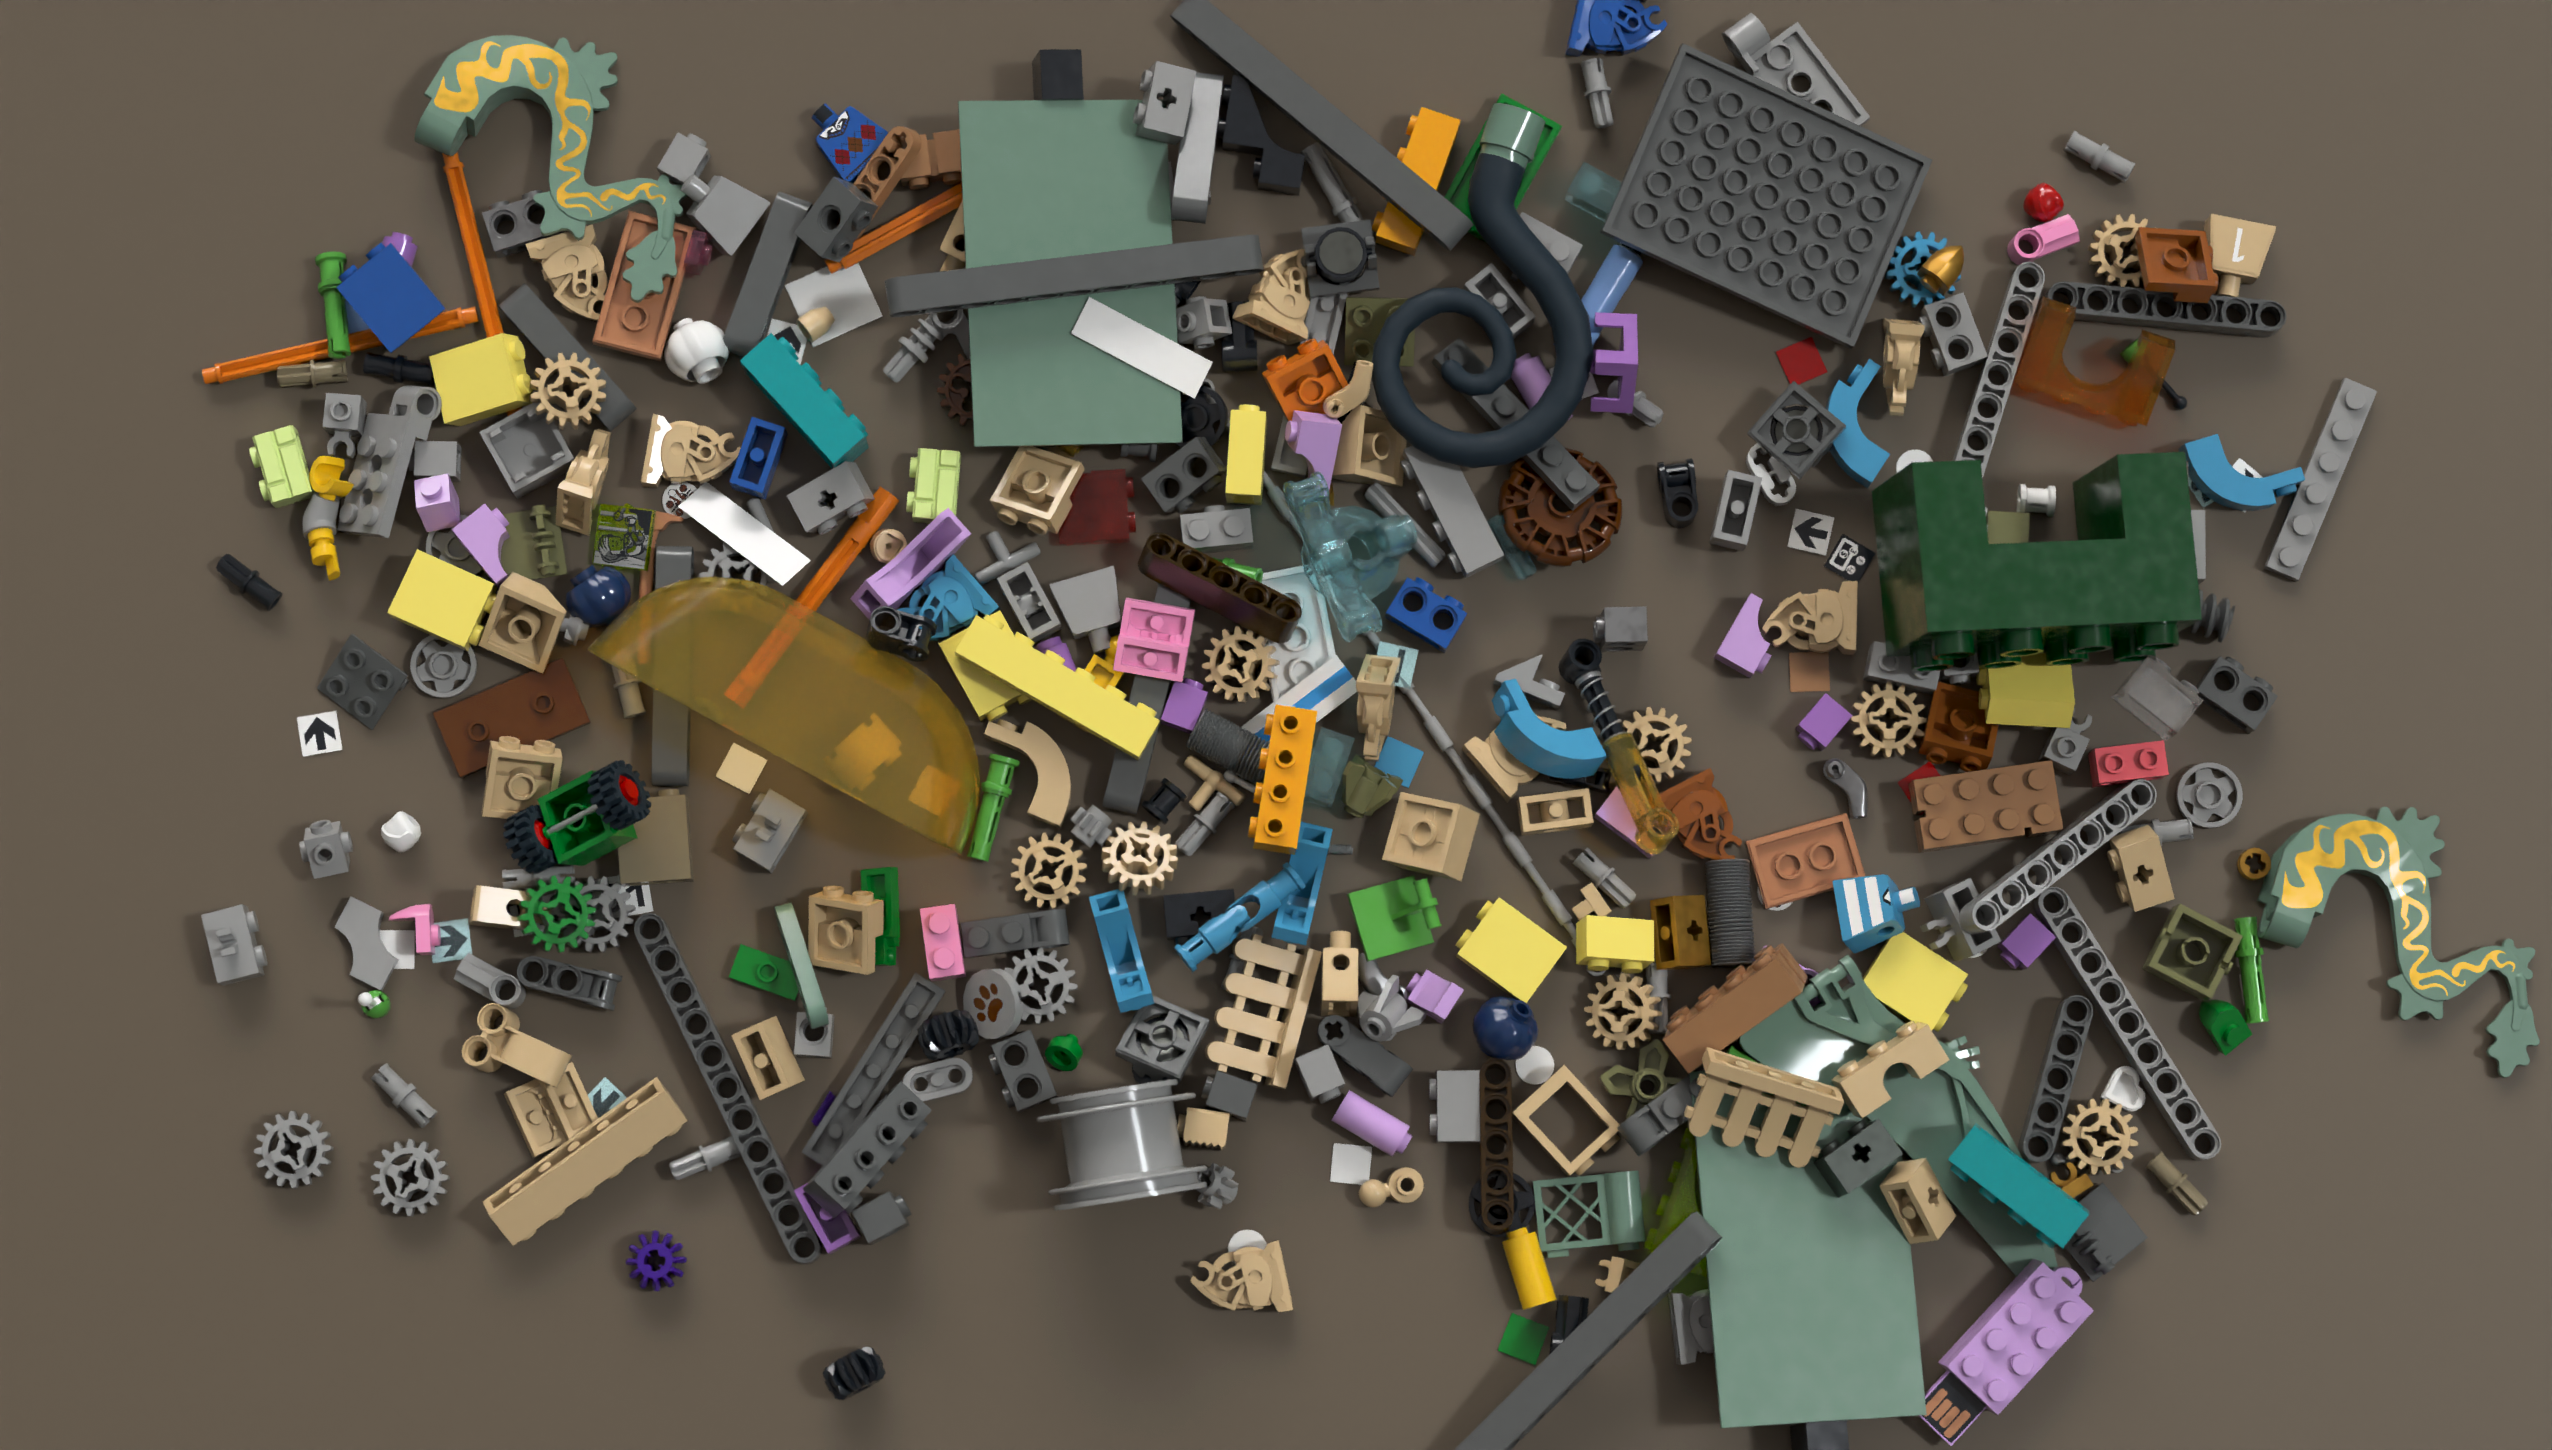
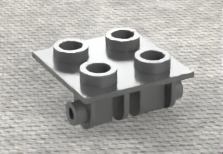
M351 634L317 689L373 730L398 690L402 691L409 683V680L407 679L408 675L404 671H401L389 662L388 659H385L380 653L364 643L363 640Z
M2101 1183L2079 1201L2081 1205L2089 1210V1215L2064 1246L2093 1282L2111 1271L2116 1263L2148 1238L2104 1183Z

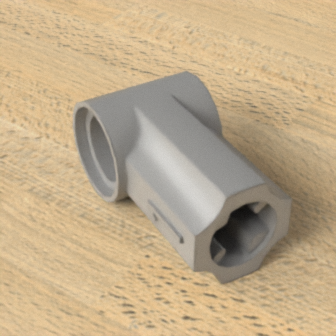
M470 953L462 959L453 978L458 983L509 1010L521 1006L526 997V989L513 975L499 970ZM507 983L514 984L516 987L515 995L509 1000H501L499 997L501 987Z

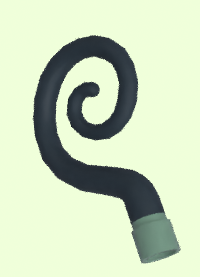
M1494 103L1492 105L1479 142L1481 150L1470 179L1468 203L1476 230L1497 256L1534 294L1552 327L1557 358L1549 385L1538 402L1521 419L1496 431L1479 434L1450 430L1433 422L1416 407L1404 385L1400 371L1401 351L1409 333L1425 320L1440 313H1458L1472 318L1484 329L1492 343L1493 349L1491 366L1482 374L1473 375L1465 371L1461 364L1454 359L1446 360L1441 366V375L1452 389L1469 396L1493 394L1511 378L1517 356L1511 329L1499 310L1482 296L1457 287L1432 288L1405 301L1386 319L1375 341L1372 356V382L1377 402L1390 425L1411 445L1438 461L1468 468L1507 465L1541 448L1566 424L1581 401L1594 358L1589 315L1565 269L1529 229L1514 206L1527 163L1533 160L1545 121L1530 111L1509 104Z

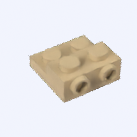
M1019 446L990 501L997 513V517L1006 524L1015 525L1017 521L1026 523L1027 527L1038 535H1046L1047 531L1057 534L1073 506L1069 498L1085 469L1079 461L1033 446Z
M511 736L499 737V742L490 741L486 767V784L481 811L482 816L507 819L529 806L539 805L538 798L558 788L563 760L561 749L555 748L553 742L546 740H536L534 746L520 744L518 738Z
M825 886L822 892L810 895L808 954L812 965L865 975L874 973L875 938L883 935L884 900L874 899V893L871 891H855L852 895L844 894V887Z

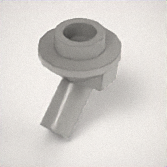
M570 614L569 619L564 618L559 632H565L563 641L576 646L578 640L585 641L589 625L583 623V620L579 617H572Z

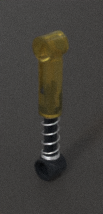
M1585 638L1577 639L1570 645L1559 661V673L1565 681L1576 685L1581 690L1580 696L1586 699L1588 703L1587 711L1592 713L1595 718L1593 724L1600 729L1599 738L1604 741L1602 747L1607 755L1605 760L1637 828L1635 832L1636 843L1647 853L1659 854L1666 849L1678 833V818L1673 812L1666 809L1633 734L1623 732L1620 725L1622 720L1617 719L1613 710L1615 705H1611L1607 697L1609 692H1605L1601 684L1603 678L1601 677L1600 673L1602 670L1599 666L1602 660L1600 648L1592 640ZM1576 659H1580L1585 665L1580 664ZM1652 827L1657 828L1658 830H1660V832L1662 833V835L1656 833V832L1653 830Z

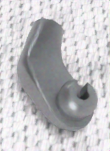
M1837 758L1828 760L1823 767L1824 776L1846 794L1849 803L1850 819L1867 818V786L1864 780L1842 760Z
M1365 953L1358 954V969L1363 989L1367 993L1377 996L1381 995L1389 979L1382 974L1376 960L1367 962ZM1399 985L1397 994L1401 995L1407 1003L1408 991L1404 986Z

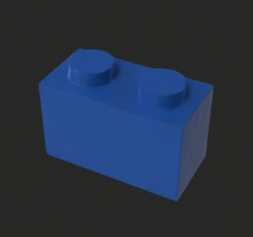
M751 417L729 481L732 489L766 500L788 436L785 427Z

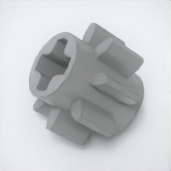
M1094 805L1087 811L1080 806L1070 818V821L1075 824L1070 832L1089 848L1095 842L1103 846L1107 838L1112 835V831L1108 829V826L1113 821Z
M1212 1163L1210 1168L1207 1167L1206 1171L1199 1172V1182H1206L1207 1187L1195 1189L1201 1193L1197 1200L1208 1207L1213 1206L1219 1210L1222 1208V1205L1231 1203L1238 1192L1239 1183L1232 1180L1235 1171L1224 1165L1220 1167Z

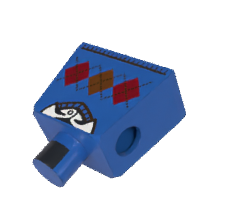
M825 103L811 117L823 129L815 138L819 150L838 177L851 183L856 181L889 133L852 106L847 107L838 116Z

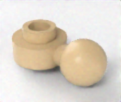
M1400 1168L1390 1174L1387 1183H1382L1376 1179L1365 1181L1359 1189V1198L1364 1205L1372 1208L1382 1205L1386 1197H1391L1398 1203H1410L1417 1200L1422 1194L1424 1188L1423 1179L1412 1168ZM1404 1178L1409 1179L1412 1183V1188L1409 1192H1405L1401 1188V1181Z

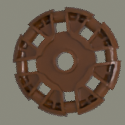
M1569 448L1565 449L1600 485L1596 493L1602 495L1604 501L1595 503L1592 495L1573 511L1571 509L1564 513L1556 511L1552 501L1560 497L1523 458L1516 462L1509 470L1511 475L1507 480L1502 481L1498 496L1499 515L1504 517L1505 524L1503 529L1511 542L1523 553L1528 551L1538 557L1536 561L1560 567L1571 566L1572 562L1580 560L1582 563H1586L1602 554L1611 545L1610 539L1612 535L1617 534L1620 529L1623 510L1622 500L1617 497L1615 491L1618 486L1604 466L1598 461L1593 463L1583 457L1584 453ZM1522 482L1532 484L1529 491L1520 486ZM1526 509L1525 518L1519 519L1516 510ZM1593 520L1599 523L1601 527L1599 531L1590 527ZM1537 531L1549 538L1545 545L1533 539ZM1576 538L1579 547L1569 548L1568 542Z

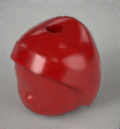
M2040 183L2028 192L2023 202V208L2035 220L2049 222L2063 210L2064 201L2051 185Z

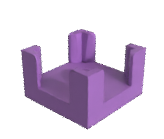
M1595 312L1594 327L1621 328L1619 350L1593 349L1594 358L1590 369L1592 374L1618 376V398L1591 397L1590 411L1632 413L1638 370L1637 314Z

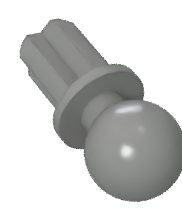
M1618 380L1613 381L1609 385L1607 391L1608 398H1618ZM1638 391L1634 394L1632 413L1626 414L1628 416L1634 415L1649 427L1654 428L1662 421L1664 413L1659 407L1646 399V394L1643 391Z

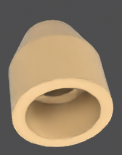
M821 307L808 311L798 318L796 323L806 339L813 343L827 333L835 319L827 307Z

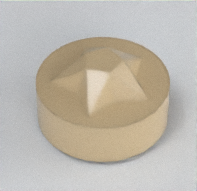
M887 528L881 529L873 535L870 542V551L877 561L888 564L907 546V542L899 531Z

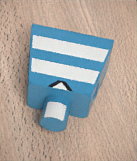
M1882 874L1832 881L1842 941L1853 953L1863 951L1902 933L1905 930L1903 911L1920 907V900L1915 887L1898 890L1897 885L1888 875Z

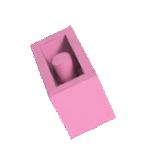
M949 904L920 909L930 981L966 977L956 905Z

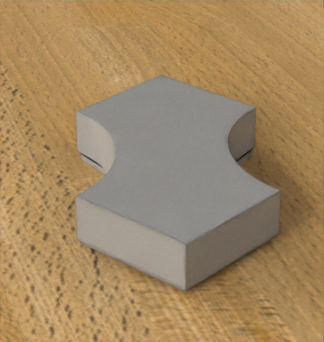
M350 896L334 927L346 936L352 947L353 966L349 975L383 991L398 962V959L387 951L381 939L380 925L384 913Z

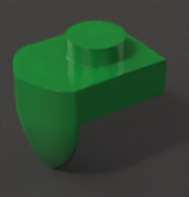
M2217 999L2201 1002L2199 1009L2200 1021L2217 1049L2225 1056L2252 1035L2241 1013L2232 1004Z

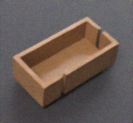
M2052 760L1916 779L1908 784L1913 815H1919L1925 811V817L1919 818L1914 822L1919 853L2016 840L2026 835V838L2051 835L2063 830Z
M1783 943L1775 948L1768 945L1754 956L1755 961L1748 968L1745 969L1743 965L1737 967L1726 976L1727 981L1720 988L1717 989L1714 985L1698 996L1699 1001L1691 1009L1685 1005L1670 1017L1671 1021L1666 1025L1667 1031L1663 1041L1688 1074L1703 1064L1702 1057L1706 1047L1718 1051L1723 1050L1802 993L1808 976Z

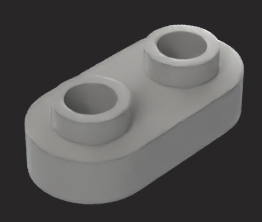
M949 1058L910 1069L904 1076L903 1084L919 1099L927 1102L966 1091L972 1083L973 1072L965 1060ZM952 1070H959L962 1073V1079L957 1083L949 1080V1073ZM919 1078H924L928 1082V1086L924 1091H917L915 1089V1081Z

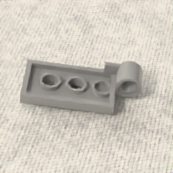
M1749 13L1722 33L1727 47L1748 74L1814 105L1824 103L1830 108L1832 113L1859 126H1862L1870 119L1869 114L1798 22L1770 41V36L1764 25L1754 14ZM1795 76L1806 77L1809 80L1810 89L1803 93L1795 91L1791 86L1792 78Z
M402 386L393 396L389 415L368 413L362 438L357 446L358 453L354 468L348 480L354 486L346 496L344 505L340 510L338 531L352 535L389 538L415 438L427 441L432 420L436 419L441 411V397L434 388Z

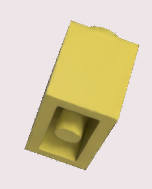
M1586 915L1576 923L1577 965H1588V969L1592 971H1605L1609 967L1621 968L1623 973L1634 974L1641 973L1643 969L1654 962V920Z

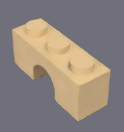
M1910 1021L1896 1030V1037L1887 1043L1885 1040L1877 1042L1866 1051L1868 1053L1866 1057L1858 1062L1851 1060L1837 1070L1839 1075L1831 1079L1835 1087L1840 1088L1843 1100L1854 1116L1864 1118L1891 1100L1883 1083L1884 1074L1891 1065L1902 1063L1912 1077L1922 1079L1950 1060L1928 1024Z

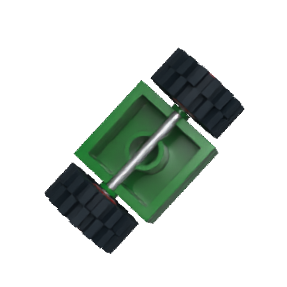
M614 761L597 771L591 770L538 798L539 805L529 806L507 818V822L504 823L503 827L507 831L503 832L504 838L509 840L505 844L507 849H512L513 853L511 856L513 860L518 858V865L521 868L526 867V872H533V874L541 873L556 864L584 866L638 838L633 824L646 818L650 813L649 808L651 807V802L647 800L650 797L649 791H645L643 788L646 786L644 780L640 782L638 779L640 776L637 770L632 772L633 766L629 763L625 765V761Z

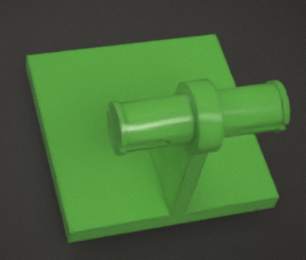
M1413 875L1347 894L1367 962L1434 943L1431 929L1442 925L1440 924L1435 907L1438 905L1437 898L1432 897L1427 878L1416 881Z

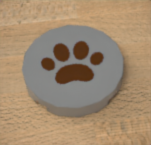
M983 969L973 974L966 984L963 995L964 1010L969 1011L974 1022H976L979 1031L978 1035L985 1039H1000L1014 1033L1021 1022L1023 1014V1002H1019L1018 993H1021L1019 985L1011 974L1002 969Z

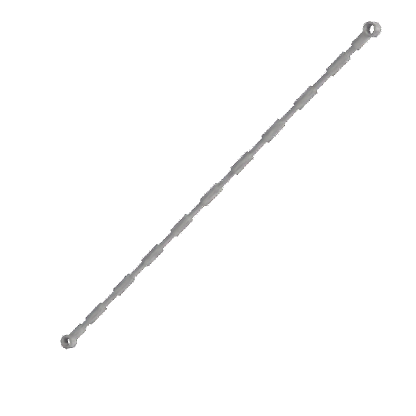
M1205 378L1202 384L1209 385L1215 391L1213 382ZM1207 394V402L1209 404H1216L1215 400ZM1228 418V423H1227V427H1226V430L1228 431V433H1229V430H1230V419H1229V418ZM1264 470L1263 484L1268 490L1267 495L1286 522L1289 521L1306 546L1307 549L1305 551L1313 563L1318 562L1320 573L1324 579L1328 578L1346 605L1345 610L1362 635L1368 637L1378 652L1380 639L1374 632L1375 627L1358 602L1352 600L1335 575L1336 570L1317 543L1314 544L1297 519V513L1279 486L1273 484ZM1399 676L1404 686H1398L1399 689L1409 697L1425 721L1423 723L1441 751L1447 753L1464 778L1462 782L1482 810L1485 809L1503 836V842L1520 867L1526 869L1543 894L1541 898L1560 926L1564 925L1572 937L1571 942L1576 948V927L1571 921V915L1554 890L1548 888L1531 863L1533 859L1513 831L1510 832L1493 807V801L1475 774L1469 772L1452 747L1454 745L1437 718L1431 716L1413 688L1415 686L1411 682V686H1409ZM1586 965V971L1591 976L1598 977L1605 973V971L1593 972Z

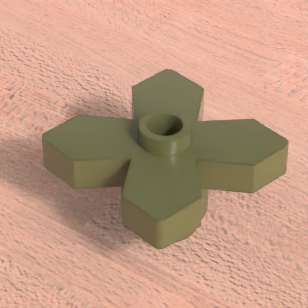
M1655 1039L1639 1050L1637 1071L1615 1065L1599 1077L1609 1095L1632 1097L1626 1114V1120L1683 1080L1663 1075L1669 1054L1659 1039ZM1643 1081L1652 1083L1653 1091L1650 1094H1645L1641 1091L1640 1085Z

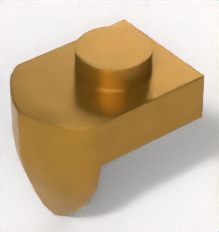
M1958 245L1942 248L1932 254L1922 265L1917 275L1921 277L1920 282L1927 290L1934 294L1939 292L1944 296L1952 287L1962 271L1964 263L1963 247Z

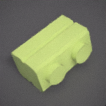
M289 425L252 437L255 446L249 448L254 467H261L264 480L259 481V487L264 501L270 500L275 508H280L312 498L315 491L310 485V473L297 429L293 425Z
M918 448V456L911 457L909 478L916 479L914 492L908 491L906 512L912 513L913 522L931 523L947 508L956 516L961 453L959 451Z

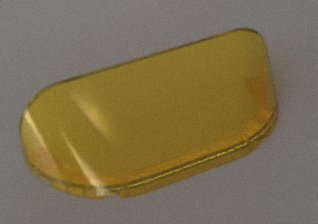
M701 577L675 582L658 588L631 604L587 648L591 653L904 826L957 853H963L977 817L980 774L975 745L959 710L942 691L941 687L923 671L892 653L873 648L867 639L768 586L743 579Z

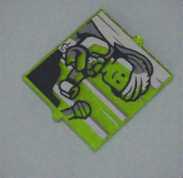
M629 503L624 504V506L600 504L592 564L615 567L618 571H623L624 568L648 571L656 510L634 508Z

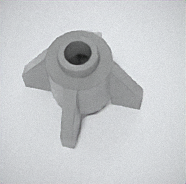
M1392 975L1389 978L1381 995L1377 996L1363 991L1358 997L1357 1009L1360 1025L1363 1032L1372 1040L1391 1041L1397 1032L1420 1025L1426 1018L1427 1011L1410 1007L1407 1010L1406 1001L1401 995L1397 994L1399 991V976Z

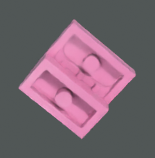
M1126 598L1113 670L1183 682L1195 609Z

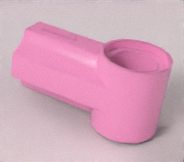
M2067 214L2036 227L2022 229L2008 244L2007 252L2009 258L2015 264L2020 265L2025 262H2033L2038 258L2079 243V231L2075 221ZM2019 240L2029 241L2033 246V253L2026 254L2022 252L2019 248Z

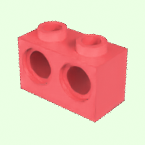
M2164 740L2095 748L2088 753L2093 788L2125 784L2137 779L2148 781L2161 780L2169 775Z

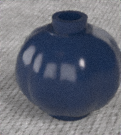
M591 565L570 580L574 588L566 594V606L568 613L572 617H579L583 620V623L589 625V628L605 625L608 630L626 619L623 612L630 602L631 588L628 580L621 572L607 566L597 571L594 565Z
M1503 996L1490 998L1480 1007L1473 1019V1033L1480 1049L1486 1055L1495 1059L1518 1060L1524 1057L1538 1037V1026L1531 1008L1527 1003L1516 998Z

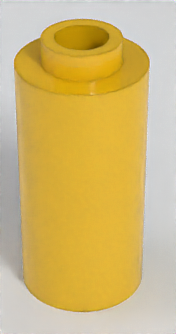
M1527 1227L1506 1233L1508 1240L1503 1241L1502 1245L1522 1309L1525 1310L1557 1300L1536 1232L1528 1233Z

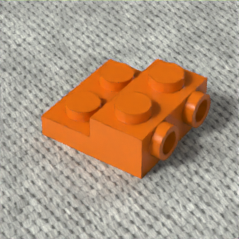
M1313 338L1303 342L1297 347L1299 353L1286 359L1285 355H1281L1270 360L1266 364L1268 370L1262 372L1287 421H1292L1294 410L1325 414L1323 403L1326 398L1348 385L1330 347L1324 340L1317 343L1316 339Z

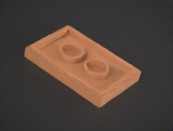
M1847 813L1745 842L1765 910L1833 891L1832 881L1865 876Z

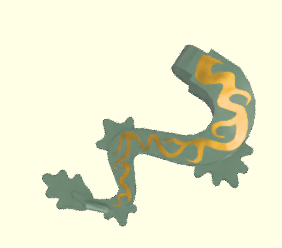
M501 35L489 36L470 42L448 55L424 93V96L431 99L418 123L414 141L451 157L459 150L468 134L473 137L477 136L489 114L502 103L513 99H530L543 105L551 116L553 128L549 168L550 191L538 193L533 198L534 203L545 211L540 226L541 234L549 236L560 231H568L573 234L576 240H583L587 224L604 221L638 203L648 204L656 212L658 230L649 234L636 247L626 252L627 260L634 263V265L624 271L623 280L632 286L631 300L634 302H641L649 293L662 294L664 291L662 278L665 276L674 278L678 275L675 263L676 245L673 233L675 216L680 217L683 214V208L679 202L687 197L681 191L683 185L670 184L669 176L666 174H662L658 181L651 178H635L597 187L587 184L584 179L593 132V111H606L609 109V101L600 91L605 88L614 87L618 83L617 76L608 72L617 62V54L610 52L596 55V45L593 42L586 43L579 52H573L566 38H560L555 47L551 48L542 42L527 37Z
M2382 807L2378 811L2376 820L2356 814H2337L2320 818L2291 835L2272 855L2271 869L2265 875L2257 899L2258 902L2265 904L2258 929L2259 938L2298 949L2309 931L2312 919L2323 914L2331 887L2341 875L2359 873L2373 878L2384 890L2389 902L2396 963L2400 975L2388 979L2386 986L2399 994L2398 1016L2400 1020H2408L2420 1012H2426L2434 1020H2440L2443 1018V1001L2462 993L2489 970L2497 971L2505 978L2509 989L2510 1001L2503 1006L2497 1017L2485 1029L2487 1034L2495 1038L2494 1043L2487 1049L2486 1054L2497 1061V1072L2502 1078L2509 1077L2517 1065L2526 1066L2530 1063L2526 1048L2528 1045L2534 1047L2540 1043L2535 1029L2533 1012L2528 1004L2526 980H2530L2533 977V972L2527 966L2535 955V949L2532 947L2518 949L2514 946V941L2508 938L2502 942V946L2482 947L2448 962H2439L2432 955L2431 897L2428 879L2440 876L2442 870L2430 860L2429 856L2445 846L2442 839L2434 837V831L2440 823V818L2437 815L2419 820L2417 818V810L2414 807H2410L2398 821L2394 818L2388 807Z

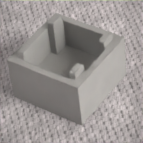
M533 402L479 432L517 499L567 473L571 462L575 459L555 421L548 425L546 423V412L540 415L536 414L535 411L536 407L540 404L539 402Z

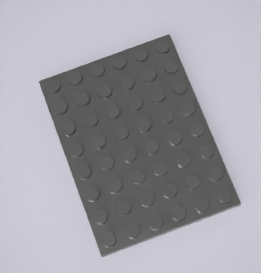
M1683 43L1678 49L1600 233L1851 349L1855 346L1932 163V159Z

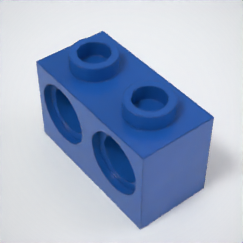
M1407 577L1386 611L1385 618L1445 653L1466 619L1467 613L1462 610L1464 605L1449 595H1446L1444 599L1432 592L1434 587L1419 577H1416L1414 581ZM1409 595H1416L1421 599L1423 606L1416 612L1408 611L1403 605L1404 598ZM1439 613L1448 614L1453 624L1449 629L1440 630L1434 625L1433 617Z

